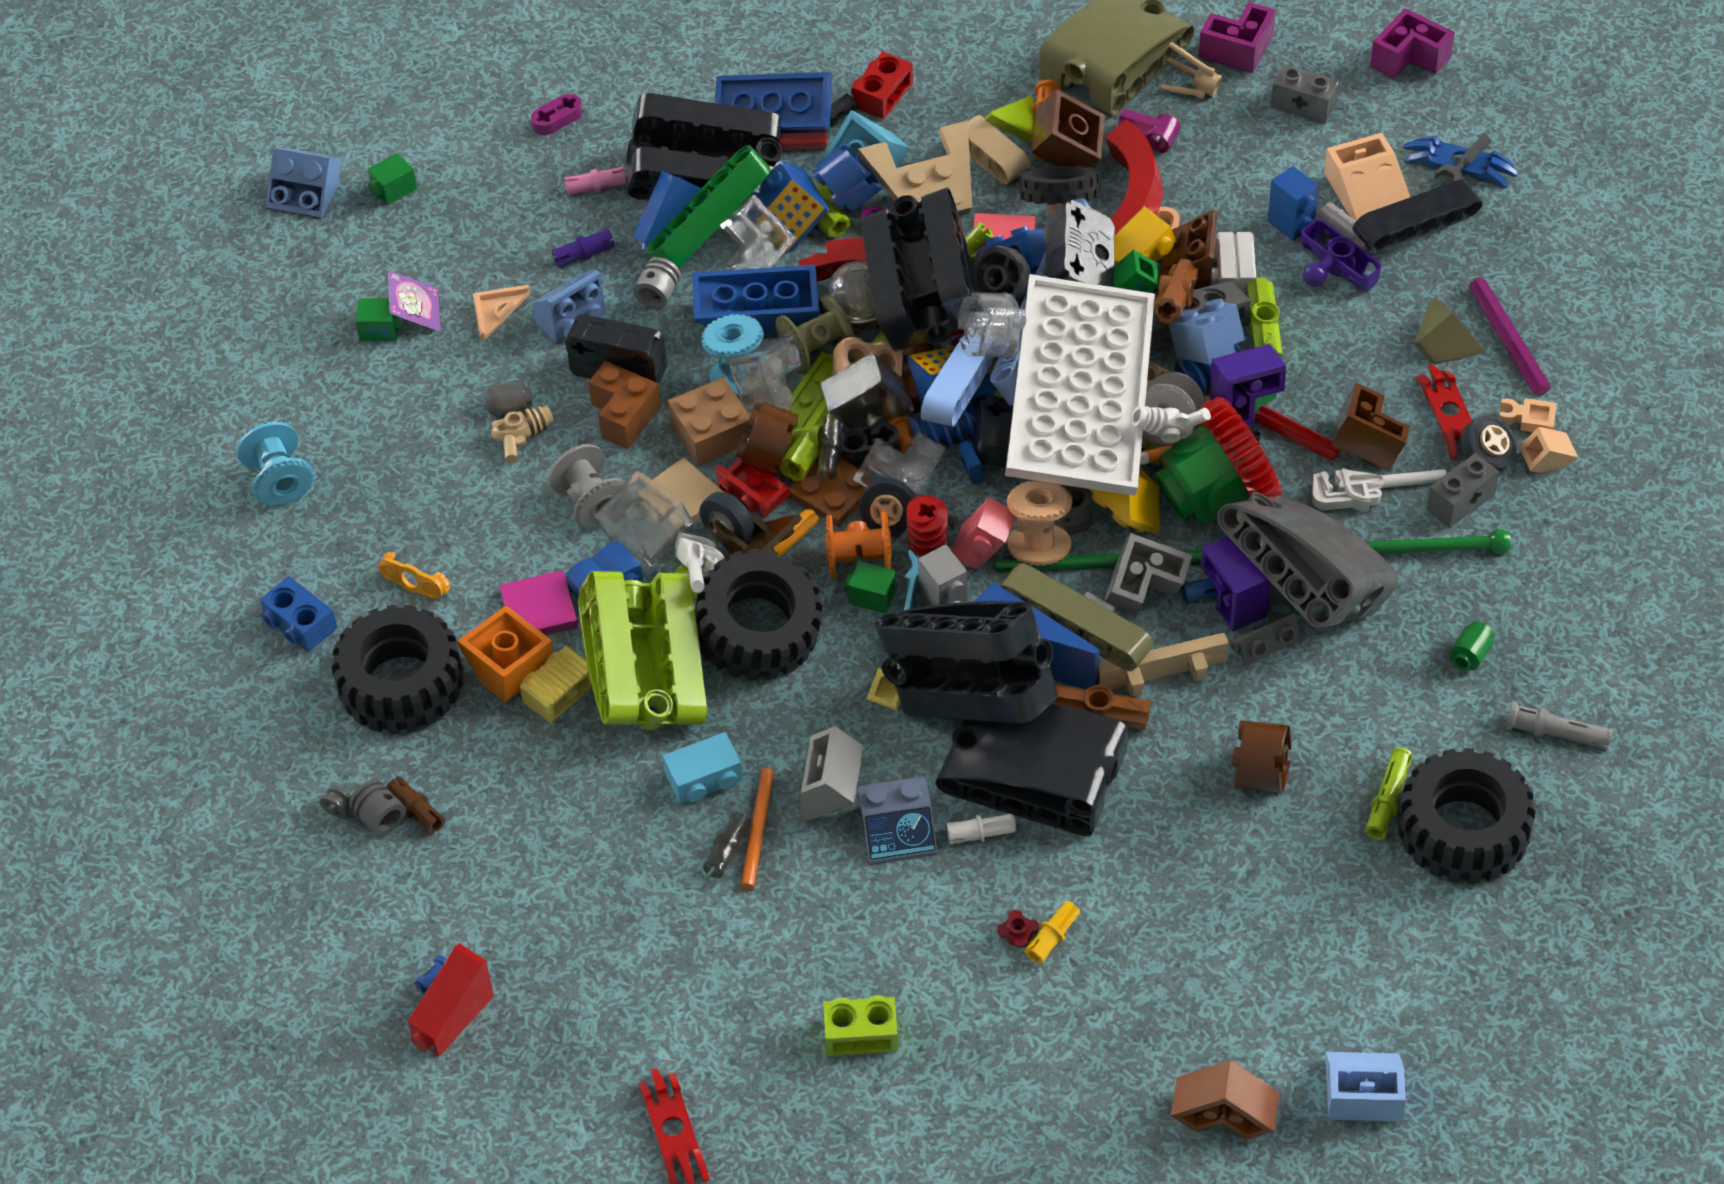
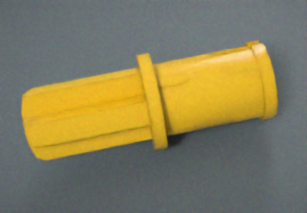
M1065 901L1049 922H1042L1040 925L1041 930L1024 950L1026 956L1034 962L1037 961L1040 965L1043 964L1053 948L1058 943H1063L1065 940L1064 933L1080 914V909L1071 901Z

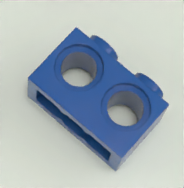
M290 576L286 577L259 599L263 610L262 619L273 630L276 628L281 630L291 645L294 647L300 645L307 652H310L338 629L333 610Z

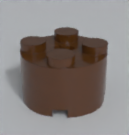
M764 401L762 403L755 402L746 427L751 429V432L744 431L736 457L741 458L740 461L777 474L799 415Z
M1241 720L1238 729V739L1241 741V746L1234 747L1232 756V767L1237 768L1234 780L1235 788L1282 793L1286 788L1291 761H1288V750L1292 749L1291 727L1283 724Z

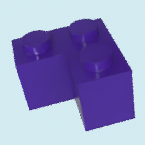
M1270 344L1213 358L1211 360L1210 400L1217 397L1226 399L1235 408L1236 412L1241 415L1245 424H1254L1256 398L1285 391L1286 364Z
M1228 536L1203 546L1201 568L1218 590L1216 609L1232 632L1266 618L1268 603H1270L1269 593L1271 584L1268 578Z

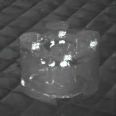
M971 293L972 296H966L961 304L958 317V329H964L965 339H960V343L965 354L969 357L1016 356L1019 352L1021 328H1024L1026 324V313L1024 309H1019L1016 299L1009 293Z

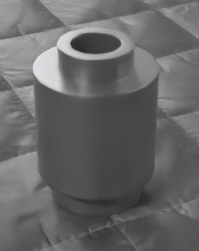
M524 381L494 384V388H486L489 413H497V416L506 415L513 411L524 413L527 406H533L531 387H525Z

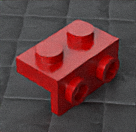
M738 458L728 469L719 464L715 468L718 478L716 483L719 489L735 496L751 513L755 512L763 519L791 494L789 487L770 472L740 461L741 458Z

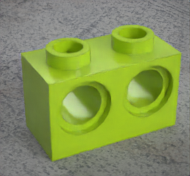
M875 995L868 999L850 1000L848 998H836L832 1001H823L827 1056L898 1051L895 997ZM877 1020L885 1022L881 1025L872 1024V1022ZM839 1023H848V1024H849V1025L846 1026V1027H838V1026H836V1025L839 1024Z

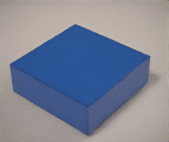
M970 440L960 443L958 448L961 461L971 483L975 485L985 482L981 463Z

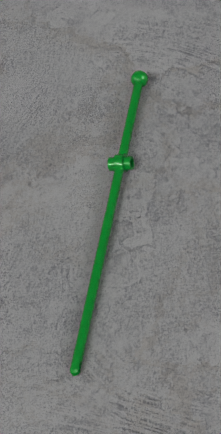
M1503 529L1493 530L1489 536L1366 542L1379 554L1490 549L1493 553L1501 555L1507 553L1511 548L1510 533ZM1181 550L1192 555L1190 563H1201L1202 550ZM1119 554L1065 556L1063 560H1059L1057 563L1054 562L1051 565L1029 566L1036 570L1115 567ZM1016 558L999 559L995 561L994 569L997 572H1012L1017 564L1023 562L1017 561Z

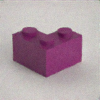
M1248 2L1238 21L1210 13L1200 31L1199 58L1254 73L1274 35L1276 10Z
M1404 8L1374 39L1370 67L1394 79L1410 62L1436 74L1452 56L1455 32Z

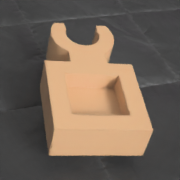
M1525 398L1524 405H1519L1514 400L1502 399L1500 410L1510 413L1500 412L1499 419L1507 425L1521 423L1520 431L1534 432L1538 427L1553 430L1557 403Z

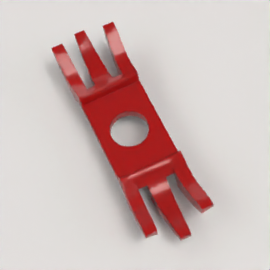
M1427 365L1435 389L1432 390L1431 380L1425 375L1420 374L1415 379L1422 387L1425 399L1429 401L1442 430V437L1447 444L1450 459L1454 460L1457 459L1454 435L1458 437L1461 443L1463 429L1472 419L1457 388L1455 376L1448 370H1442L1441 372L1436 366ZM1451 404L1459 409V413L1454 416H1448L1441 411V407Z
M657 1068L651 1069L658 1101L653 1102L651 1092L644 1080L638 1083V1087L653 1124L669 1183L677 1184L673 1161L678 1160L686 1183L695 1184L689 1160L690 1155H693L703 1182L710 1181L701 1149L698 1146L683 1101L676 1074L668 1073L674 1096L669 1097L667 1087ZM671 1119L681 1121L684 1126L682 1132L676 1136L666 1135L662 1130L666 1121Z

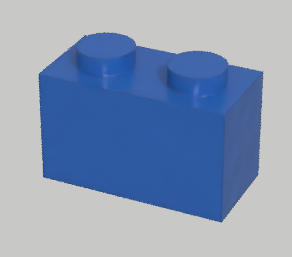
M1294 166L1272 179L1267 221L1292 241L1296 240L1301 236L1302 229L1313 222L1316 217L1319 185Z

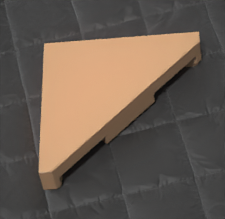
M529 285L473 293L480 341H485L530 295Z

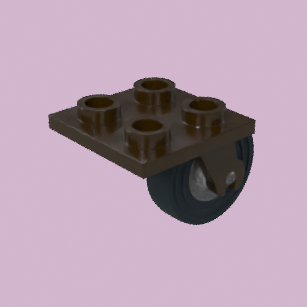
M714 492L709 495L699 508L700 518L705 528L728 550L729 554L725 557L727 561H729L730 554L739 551L742 555L748 554V550L759 549V553L768 554V550L775 551L773 547L778 542H782L792 536L795 532L793 528L802 520L801 516L797 514L762 522L747 510L739 500L725 492Z

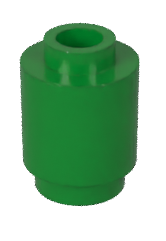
M1473 621L1471 624L1466 625L1449 650V656L1454 665L1462 670L1478 669L1493 646V630L1487 624L1480 621Z

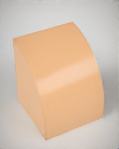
M1538 427L1519 447L1529 470L1536 473L1561 469L1578 458L1567 433Z

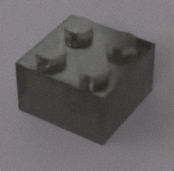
M874 352L821 383L829 413L849 430L879 423H889L893 419L903 417L914 410L906 381Z

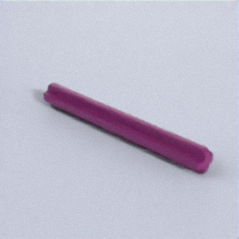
M1481 277L1475 278L1474 281L1469 283L1470 291L1533 394L1544 395L1550 390V383L1487 281Z

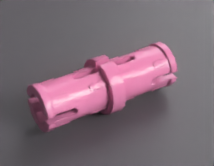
M623 166L602 171L593 169L590 170V173L564 177L568 196L591 191L599 193L602 189L627 185Z

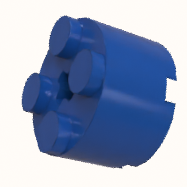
M843 142L816 165L817 169L812 173L822 186L827 185L834 192L830 196L840 209L845 208L850 213L851 211H857L883 188L877 184L878 180L858 156L852 157L849 153L852 148Z

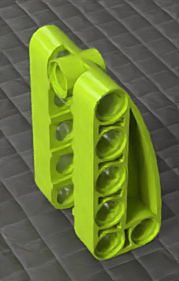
M591 571L579 590L578 606L588 672L603 724L639 725L646 730H656L661 725L702 726L706 720L707 704L689 574L658 573L651 583L643 584L638 580L624 581L622 572ZM649 706L656 708L659 714L652 712Z

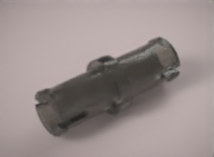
M831 414L823 417L822 439L818 442L817 450L820 453L817 477L822 480H826L827 469L829 481L837 478L838 458L843 451V444L840 440L844 421L838 415H834L833 427Z
M733 812L724 831L716 836L713 842L715 847L703 865V870L706 873L710 871L711 867H715L710 875L711 877L721 878L732 856H736L741 849L740 842L752 824L748 816L743 823H740L744 816L743 813Z

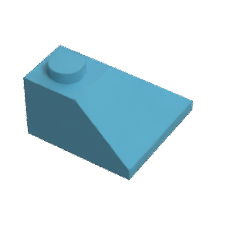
M850 111L821 161L843 142L852 148L849 153L853 158L857 157L856 153L859 148L886 142L895 166L898 168L910 147L887 129L854 111Z

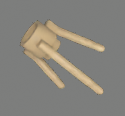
M1169 43V47L1199 68L1197 71L1174 59L1168 58L1167 60L1169 64L1194 76L1192 86L1197 88L1191 89L1162 84L1160 89L1193 95L1200 99H1204L1205 95L1213 97L1219 89L1222 76L1215 73V69L1206 66L1176 44Z

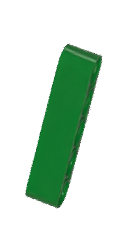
M750 145L741 148L649 243L647 252L652 258L661 257L671 261L679 269L765 180L771 168Z

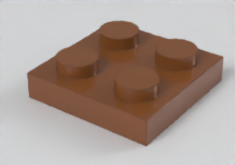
M829 451L824 453L813 464L803 480L797 481L789 489L791 494L788 497L807 509H812L824 519H826L827 515H832V523L839 527L859 507V501L865 488L877 479Z

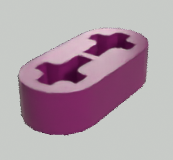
M564 94L533 111L531 122L534 132L540 135H549L579 119L582 115L581 99L574 94Z

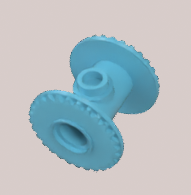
M739 314L717 318L716 321H712L711 324L707 325L701 337L704 350L710 355L720 358L719 362L711 370L710 382L724 377L736 396L739 397L749 396V394H755L756 391H760L768 383L771 376L769 363L761 356L750 354L751 351L759 346L763 339L762 326L755 318Z
M277 421L273 423L267 422L266 424L262 423L260 426L250 429L238 442L237 456L242 465L250 469H262L254 480L253 492L260 502L269 506H282L301 499L311 489L315 480L314 470L307 461L289 458L297 448L298 436L293 427L287 423Z

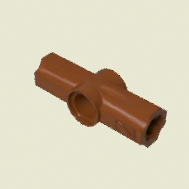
M1180 259L1177 264L1172 265L1168 275L1161 276L1153 314L1157 315L1163 323H1172L1174 319L1181 316L1185 306H1191L1194 285L1198 279V268L1192 264L1191 260Z
M1055 684L1058 697L1051 704L1107 716L1121 721L1127 728L1146 731L1151 701L1114 695L1108 687L1103 685H1095L1085 690Z

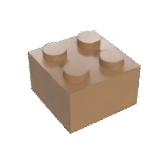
M724 377L667 400L670 425L697 466L737 450L744 431L751 432V429L746 428L750 415Z

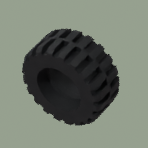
M751 549L745 555H742L740 551L730 554L729 561L726 559L719 560L714 564V570H709L703 577L704 589L697 594L695 606L698 640L702 643L701 650L705 656H713V664L719 669L727 667L730 669V675L739 677L740 674L748 675V680L758 681L759 676H766V680L776 679L780 671L784 675L793 672L796 663L802 665L808 659L809 652L813 651L817 642L823 615L822 596L818 594L819 587L814 579L808 580L810 572L804 566L796 567V560L785 556L784 559L778 557V552L768 550V554L759 553V549ZM762 598L779 606L786 614L788 622L773 631L756 632L739 625L734 621L727 609L742 599Z
M388 605L385 610L378 611V608L369 611V615L364 618L359 616L352 622L353 627H346L340 634V641L335 643L332 651L333 658L331 659V668L338 696L347 714L353 716L354 721L362 726L368 723L371 730L381 732L382 729H388L390 734H399V731L403 729H408V732L417 731V726L425 724L427 727L436 722V716L440 715L443 717L450 710L449 703L454 704L460 695L459 689L463 686L464 679L456 637L453 631L448 628L447 623L441 617H434L433 612L423 608L421 611H417L416 606L405 605L404 608H397V605ZM412 657L425 662L419 671L405 679L383 681L370 676L380 664L393 658Z
M1463 748V752H1456L1455 749L1443 751V755L1440 757L1438 754L1431 755L1425 759V765L1420 763L1412 770L1411 776L1406 779L1398 816L1399 837L1403 839V847L1409 855L1414 853L1413 861L1421 868L1424 866L1429 867V873L1438 878L1440 875L1449 877L1448 881L1459 883V879L1468 880V884L1480 883L1481 878H1486L1487 881L1499 878L1500 871L1506 874L1515 868L1516 862L1522 860L1530 842L1536 813V803L1533 801L1534 794L1531 786L1525 784L1526 778L1519 770L1513 771L1511 769L1512 764L1501 758L1499 761L1493 758V753L1484 751L1483 754L1476 753L1473 748ZM1450 802H1471L1489 811L1497 822L1481 830H1464L1447 823L1440 817L1436 809Z

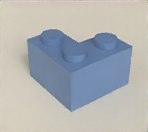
M1223 299L1208 301L1205 303V307L1199 310L1190 309L1183 311L1179 318L1174 319L1172 323H1168L1176 357L1210 365L1213 358L1236 353L1234 344L1245 340L1237 304L1226 303Z

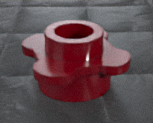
M1012 910L1009 912L1006 922L998 926L997 934L999 937L1005 938L1009 944L1022 948L1027 946L1032 938V933L1038 932L1039 923L1034 919L1029 920L1024 917L1019 910ZM1021 927V930H1015V928Z

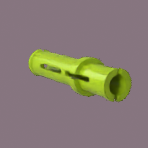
M1396 747L1392 750L1379 792L1371 801V815L1364 829V832L1371 839H1385L1390 821L1397 814L1399 807L1397 803L1413 760V754L1406 748Z

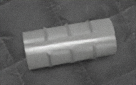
M1331 202L1325 204L1319 210L1314 220L1325 221L1342 235L1351 239L1365 252L1371 253L1352 230L1356 219L1351 218L1344 210L1339 209ZM1324 229L1325 234L1331 237L1329 231Z

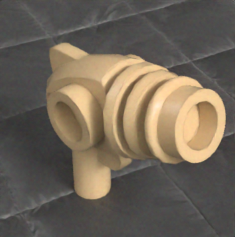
M547 405L544 407L538 406L537 411L535 408L525 409L524 414L521 411H513L506 414L504 419L492 422L491 438L497 442H503L506 462L514 463L517 461V446H522L526 443V439L531 437V431L535 435L538 433V430L541 431L543 429V426L547 428L548 425L554 423L551 411Z

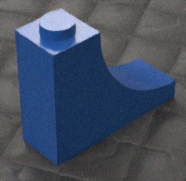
M662 171L633 238L642 242L640 248L647 251L649 243L702 188ZM740 205L729 217L745 220L748 210Z

